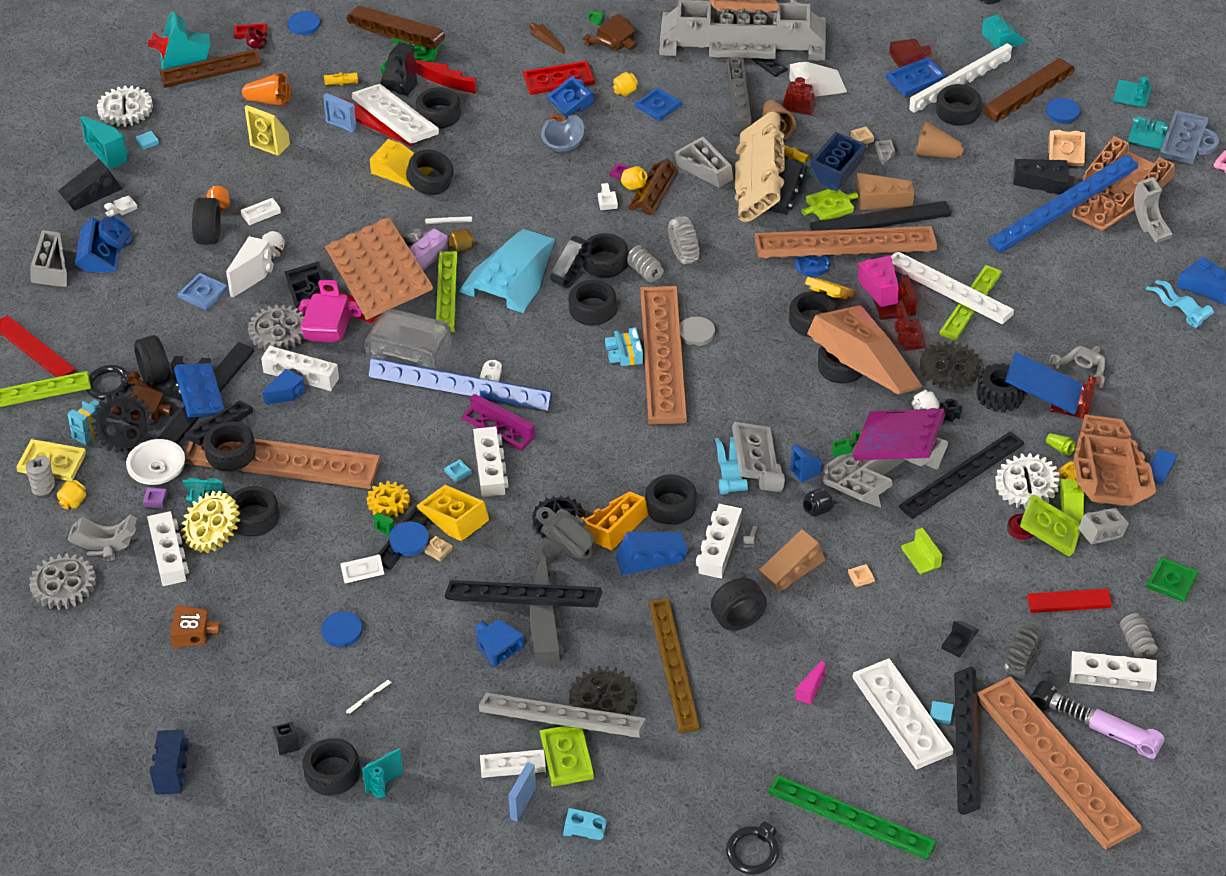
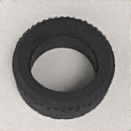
M962 84L949 85L943 88L937 95L936 113L945 123L958 126L967 125L976 121L980 115L981 97L970 86ZM961 102L968 106L957 107L949 103Z
M442 87L430 88L417 97L416 112L437 128H447L455 124L460 118V99L450 89ZM436 105L447 106V108L441 110L429 109Z
M430 149L420 150L410 158L406 177L409 184L415 190L428 195L440 194L451 183L454 172L453 164L447 156L439 151ZM418 168H433L437 170L441 174V176H427L423 174Z
M197 198L194 202L192 213L193 239L197 244H216L219 240L221 227L220 203L216 198Z
M601 233L587 239L592 244V250L583 265L587 273L599 278H609L617 276L626 269L628 265V247L622 238L609 233ZM603 251L616 254V256L607 259L597 258L593 255Z
M586 280L576 284L569 293V312L577 322L591 326L601 325L611 320L616 313V293L608 283L600 280ZM588 298H598L605 301L597 306H587L580 303Z
M808 291L801 293L791 301L789 323L797 333L811 337L807 333L814 318L807 317L801 314V312L806 310H818L823 313L838 310L837 304L832 297L822 292Z
M151 335L137 339L134 343V352L144 382L149 386L168 382L170 379V368L159 337Z
M821 345L818 351L817 365L820 374L824 378L834 383L847 384L863 376V374L845 364H839L830 360L829 358L834 355L827 352L826 348Z
M220 423L212 427L204 437L205 457L208 463L218 470L234 471L248 465L255 456L254 435L249 427L242 423ZM226 442H239L243 444L232 451L216 449Z
M668 474L657 477L649 483L645 492L648 515L655 521L666 525H677L686 522V520H689L694 515L697 507L695 486L690 480L679 475ZM674 493L681 495L686 500L679 504L667 505L659 502L657 498L663 494Z
M248 486L237 490L230 496L239 506L237 509L239 512L250 505H262L267 508L262 514L247 517L240 514L236 516L240 519L239 522L235 523L238 529H233L236 533L247 537L261 536L272 530L278 523L280 515L278 501L274 493L267 488Z
M737 578L728 581L715 592L711 600L712 613L718 623L728 630H741L753 625L761 618L767 606L766 596L763 591L750 578ZM744 601V602H743L742 604H740L739 606L734 607V606H735L736 604H738L739 602Z
M327 738L310 746L303 758V771L307 784L315 792L328 796L350 790L360 776L359 755L353 745L342 739ZM331 757L341 758L349 763L343 771L333 775L321 774L315 770L319 762Z

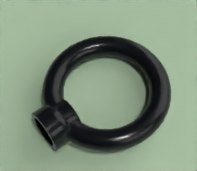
M117 365L99 367L89 375L91 389H86L91 397L99 400H105L104 397L106 396L112 399V393L119 396V392H124L127 387L135 386V384L126 382L129 377L128 375L132 371L127 372L123 367ZM115 372L121 375V384L112 391L98 392L93 388L95 379L104 373Z
M762 822L759 827H744L733 833L726 845V855L730 864L745 874L755 875L769 870L775 864L779 854L778 843L774 838V835L777 833L776 829L768 822ZM756 835L763 842H767L770 847L768 859L762 864L755 866L746 865L739 861L735 854V846L741 838Z

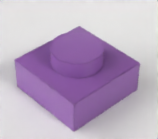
M147 487L143 506L163 509L167 490Z

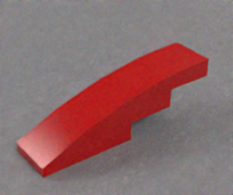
M416 60V72L425 79L458 91L476 93V78L462 76V71L450 70L446 64Z

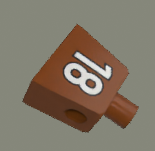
M176 605L170 632L172 647L206 644L207 634H219L220 622H210L207 610Z

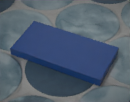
M1017 352L1012 357L1005 382L1072 414L1077 410L1083 388L1082 383Z

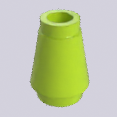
M1050 433L1046 438V444H1049L1062 455H1071L1075 450L1076 442L1070 437Z

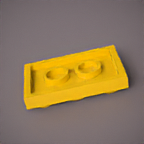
M807 277L805 284L810 285L811 290L826 292V295L835 298L847 299V297H853L856 291L818 278Z

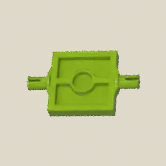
M827 189L806 196V202L810 207L803 208L802 214L806 216L815 213L820 220H827L853 213L854 207L850 201L857 199L858 194L856 191L845 194L840 189L838 191Z

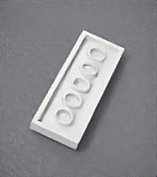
M381 84L352 93L353 100L410 144L438 135L439 128Z
M890 659L853 673L854 681L916 770L953 755L954 749Z

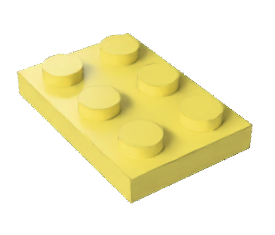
M31 439L17 465V471L27 474L26 464L30 460L38 456H47L50 460L54 478L72 481L86 455L85 448Z

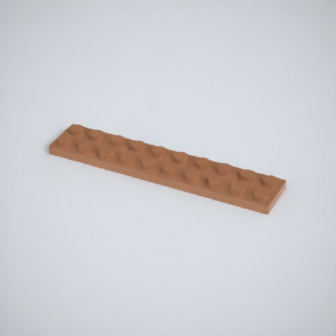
M932 226L755 233L757 256L762 258L804 257L806 255L823 256L831 254L858 255L860 253L876 254L882 252L911 253L913 251L929 252L937 250Z
M677 286L640 287L648 424L686 423Z
M254 439L256 453L253 460L245 467L235 471L371 489L380 463V456ZM190 441L185 452V464L212 467L205 457L203 444L199 446ZM226 442L216 449L232 451L243 444L239 442Z
M1011 676L977 693L978 702L1105 850L1140 832L1141 825Z

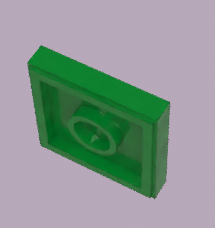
M1160 557L1146 584V588L1185 602L1199 571Z

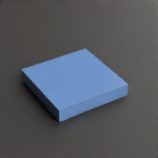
M326 93L323 96L326 122L351 133L357 130L354 104Z
M199 273L177 295L180 299L208 310L229 289V286Z
M526 763L509 793L511 820L518 822L536 790L534 764Z

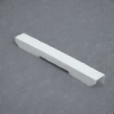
M472 217L425 219L426 224L472 222Z
M387 680L346 710V713L350 714L362 705V702H368L367 700L374 693L381 691L391 682Z

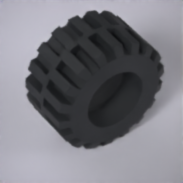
M994 363L993 366L988 365L986 369L983 368L981 370L976 395L978 401L981 400L980 404L982 406L986 404V409L993 408L994 412L1001 410V413H1004L1006 409L1009 412L1013 411V407L1017 409L1019 404L1023 403L1025 391L1005 382L1010 364Z

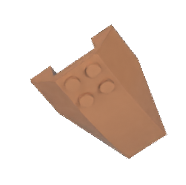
M1084 415L1073 462L1077 484L1092 502L1133 506L1156 493L1151 466L1144 461V454L1138 451V444L1135 440L1131 439L1132 434L1123 419Z

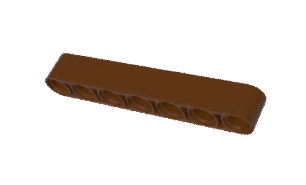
M357 6L346 16L349 24H355L356 27L429 49L436 48L445 39L444 32L437 27L363 6Z
M1061 58L1055 60L990 101L983 110L984 115L995 122L1006 118L1012 111H1017L1023 104L1026 105L1034 97L1042 95L1045 90L1053 88L1056 83L1064 81L1069 75L1071 76L1074 72V66Z

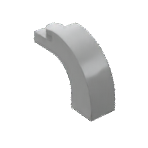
M1154 177L1138 182L1134 193V206L1142 230L1145 233L1149 232L1155 243L1170 239L1173 234L1162 219L1158 207V200L1162 189Z
M130 514L118 525L101 526L85 517H81L72 525L68 541L87 550L103 551L104 547L110 546L113 552L120 551L128 547L131 536L136 531L135 523L137 518Z

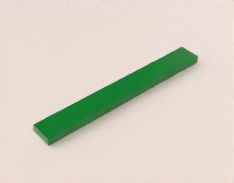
M780 775L776 776L768 790L770 795L925 860L929 859L936 845V840Z

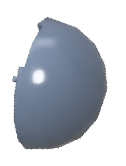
M577 115L568 116V119L563 122L548 119L542 127L541 137L545 145L554 152L568 153L575 150L584 139L585 127L583 121Z

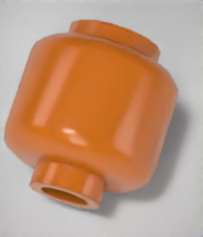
M213 186L207 191L206 198H216L220 203L221 212L230 206L227 189L222 186Z

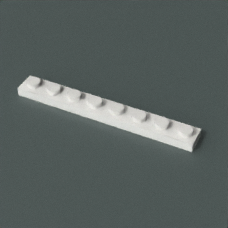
M1007 43L910 97L909 109L912 112L923 110L930 103L937 101V95L943 88L954 84L964 85L968 82L970 83L976 77L983 76L987 71L997 68L999 64L1008 62L1011 58L1012 46Z
M895 252L891 256L895 271L1000 324H1004L1014 315V309L900 252Z

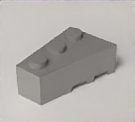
M704 137L674 152L678 167L718 188L734 180L731 164Z
M42 230L30 266L32 283L67 287V272L60 233Z

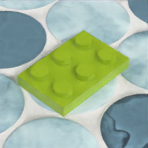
M1034 494L1029 497L1020 524L1021 528L1069 557L1074 554L1080 534L1078 529L1080 523Z
M562 726L540 730V738L552 787L594 779L582 728Z

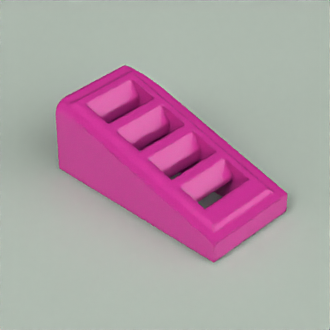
M821 661L796 688L795 700L812 704L825 677V662Z

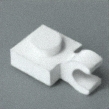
M608 183L601 184L602 190L601 193H598L600 210L618 209L615 191L610 192Z
M129 195L113 201L114 204L107 203L104 205L107 210L105 214L109 217L118 213L124 215L138 209L137 204Z

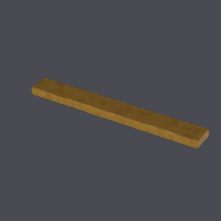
M669 598L649 601V608L678 732L680 734L700 731Z

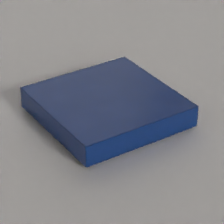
M659 88L654 89L635 103L636 108L658 121H661L682 106V101Z

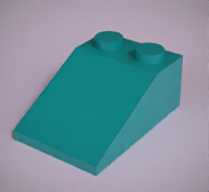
M84 116L80 117L85 143L109 169L127 162L128 151L124 145L126 140L121 132L119 133L115 127Z

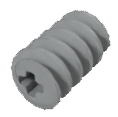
M637 245L629 252L627 263L645 278L647 282L651 283L663 275L664 269L661 267V263L655 257H652L643 246Z
M38 456L26 464L32 493L43 496L52 492L55 488V480L49 458L47 456Z
M1137 613L1124 617L1120 622V627L1132 656L1141 659L1154 655L1158 648L1154 638H1152L1148 625H1146V620Z

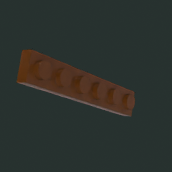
M257 49L160 70V76L163 86L166 88L261 66V61Z

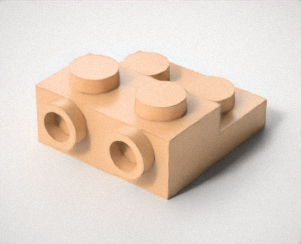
M1050 131L1048 144L1049 160H1067L1068 166H1084L1085 132Z

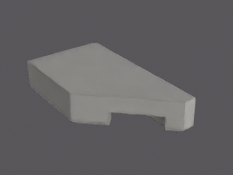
M892 140L875 142L880 163L885 165L895 155Z
M418 228L409 231L402 238L408 244L420 240L423 233Z

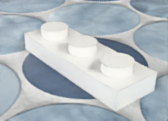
M544 750L480 755L482 778L521 774L526 763L535 765V773L546 772Z

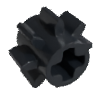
M947 399L944 403L940 402L939 409H944L945 411L943 421L953 422L956 418L960 419L962 406H958L957 400Z

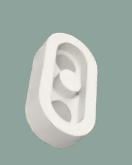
M496 360L487 361L483 365L480 378L499 381L502 373L501 363Z

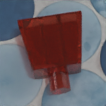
M916 39L890 42L889 55L899 68L924 59L926 55L931 54L930 46H921Z
M797 77L795 82L791 81L789 83L782 106L789 112L812 116L816 107L814 87L810 84H805L803 77Z

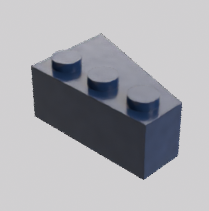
M160 730L157 733L155 742L156 754L152 756L155 766H150L149 770L155 794H181L182 786H186V774L183 773V768L188 766L185 751H189V738H185L184 730Z

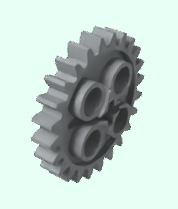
M275 305L273 309L268 306L267 311L261 309V314L255 313L256 317H251V322L248 323L250 340H253L254 345L258 344L259 349L264 347V351L269 346L280 349L285 348L289 351V346L296 348L295 343L301 344V339H305L301 331V324L304 319L303 312H299L298 308L292 310V306L285 308V305H282L281 308H278V305Z
M66 553L64 558H61L60 554L57 555L55 560L53 557H50V562L43 560V566L37 565V571H32L33 577H30L31 584L29 586L33 598H36L37 603L41 602L43 607L48 604L49 609H52L54 605L57 606L58 610H60L62 605L68 609L69 604L75 607L76 601L83 603V597L89 598V592H93V586L96 585L95 571L93 566H90L89 561L84 562L83 557L77 559L76 554L69 558L68 553Z

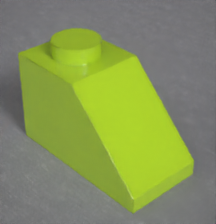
M1061 479L1059 491L1061 510L1081 523L1084 516L1083 490L1077 484V479Z

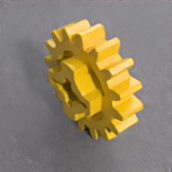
M387 481L383 485L380 482L379 487L373 486V491H368L367 505L369 511H373V515L379 512L389 517L391 515L398 517V512L403 514L404 508L408 509L410 498L408 490L404 489L403 484L397 486V482L390 484Z

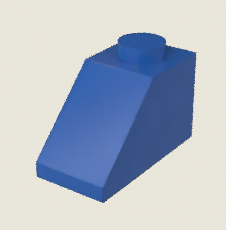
M285 369L262 391L264 403L269 405L294 401L298 396H302L305 391L304 377Z
M797 444L792 445L791 471L802 483L821 474L822 461L820 457L808 448Z

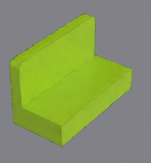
M923 528L915 531L914 541L901 545V549L919 574L941 567L942 554Z

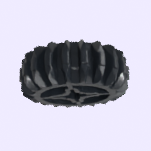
M553 495L552 499L545 497L544 502L539 501L538 506H535L532 514L534 529L537 534H540L542 539L547 536L541 532L544 526L536 518V512L541 507H548L554 513L563 509L574 517L577 515L580 518H585V511L581 503H577L576 499L570 500L569 496L563 498L562 495L558 498H555ZM546 511L542 512V518H547L548 513Z

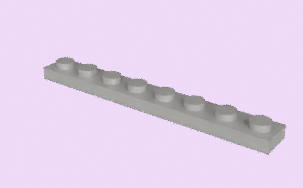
M486 693L479 704V712L639 738L646 726V719L642 717Z

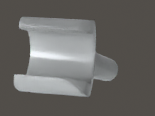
M756 526L752 527L750 536L743 537V544H754ZM744 545V548L754 547V545Z
M110 546L104 547L103 551L87 552V556H103L104 561L115 560V553Z

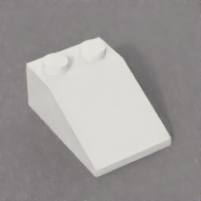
M809 62L790 64L789 79L798 99L847 92L838 70Z
M250 236L247 238L226 271L230 297L237 296L264 279L268 272H272V251L269 241Z

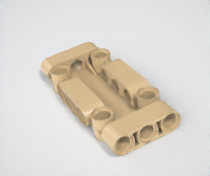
M776 112L767 113L740 133V144L736 149L739 160L735 163V190L737 192L735 200L738 201V217L743 222L752 221L780 201V189L784 184V179L778 174L784 171V134L780 131L781 118Z

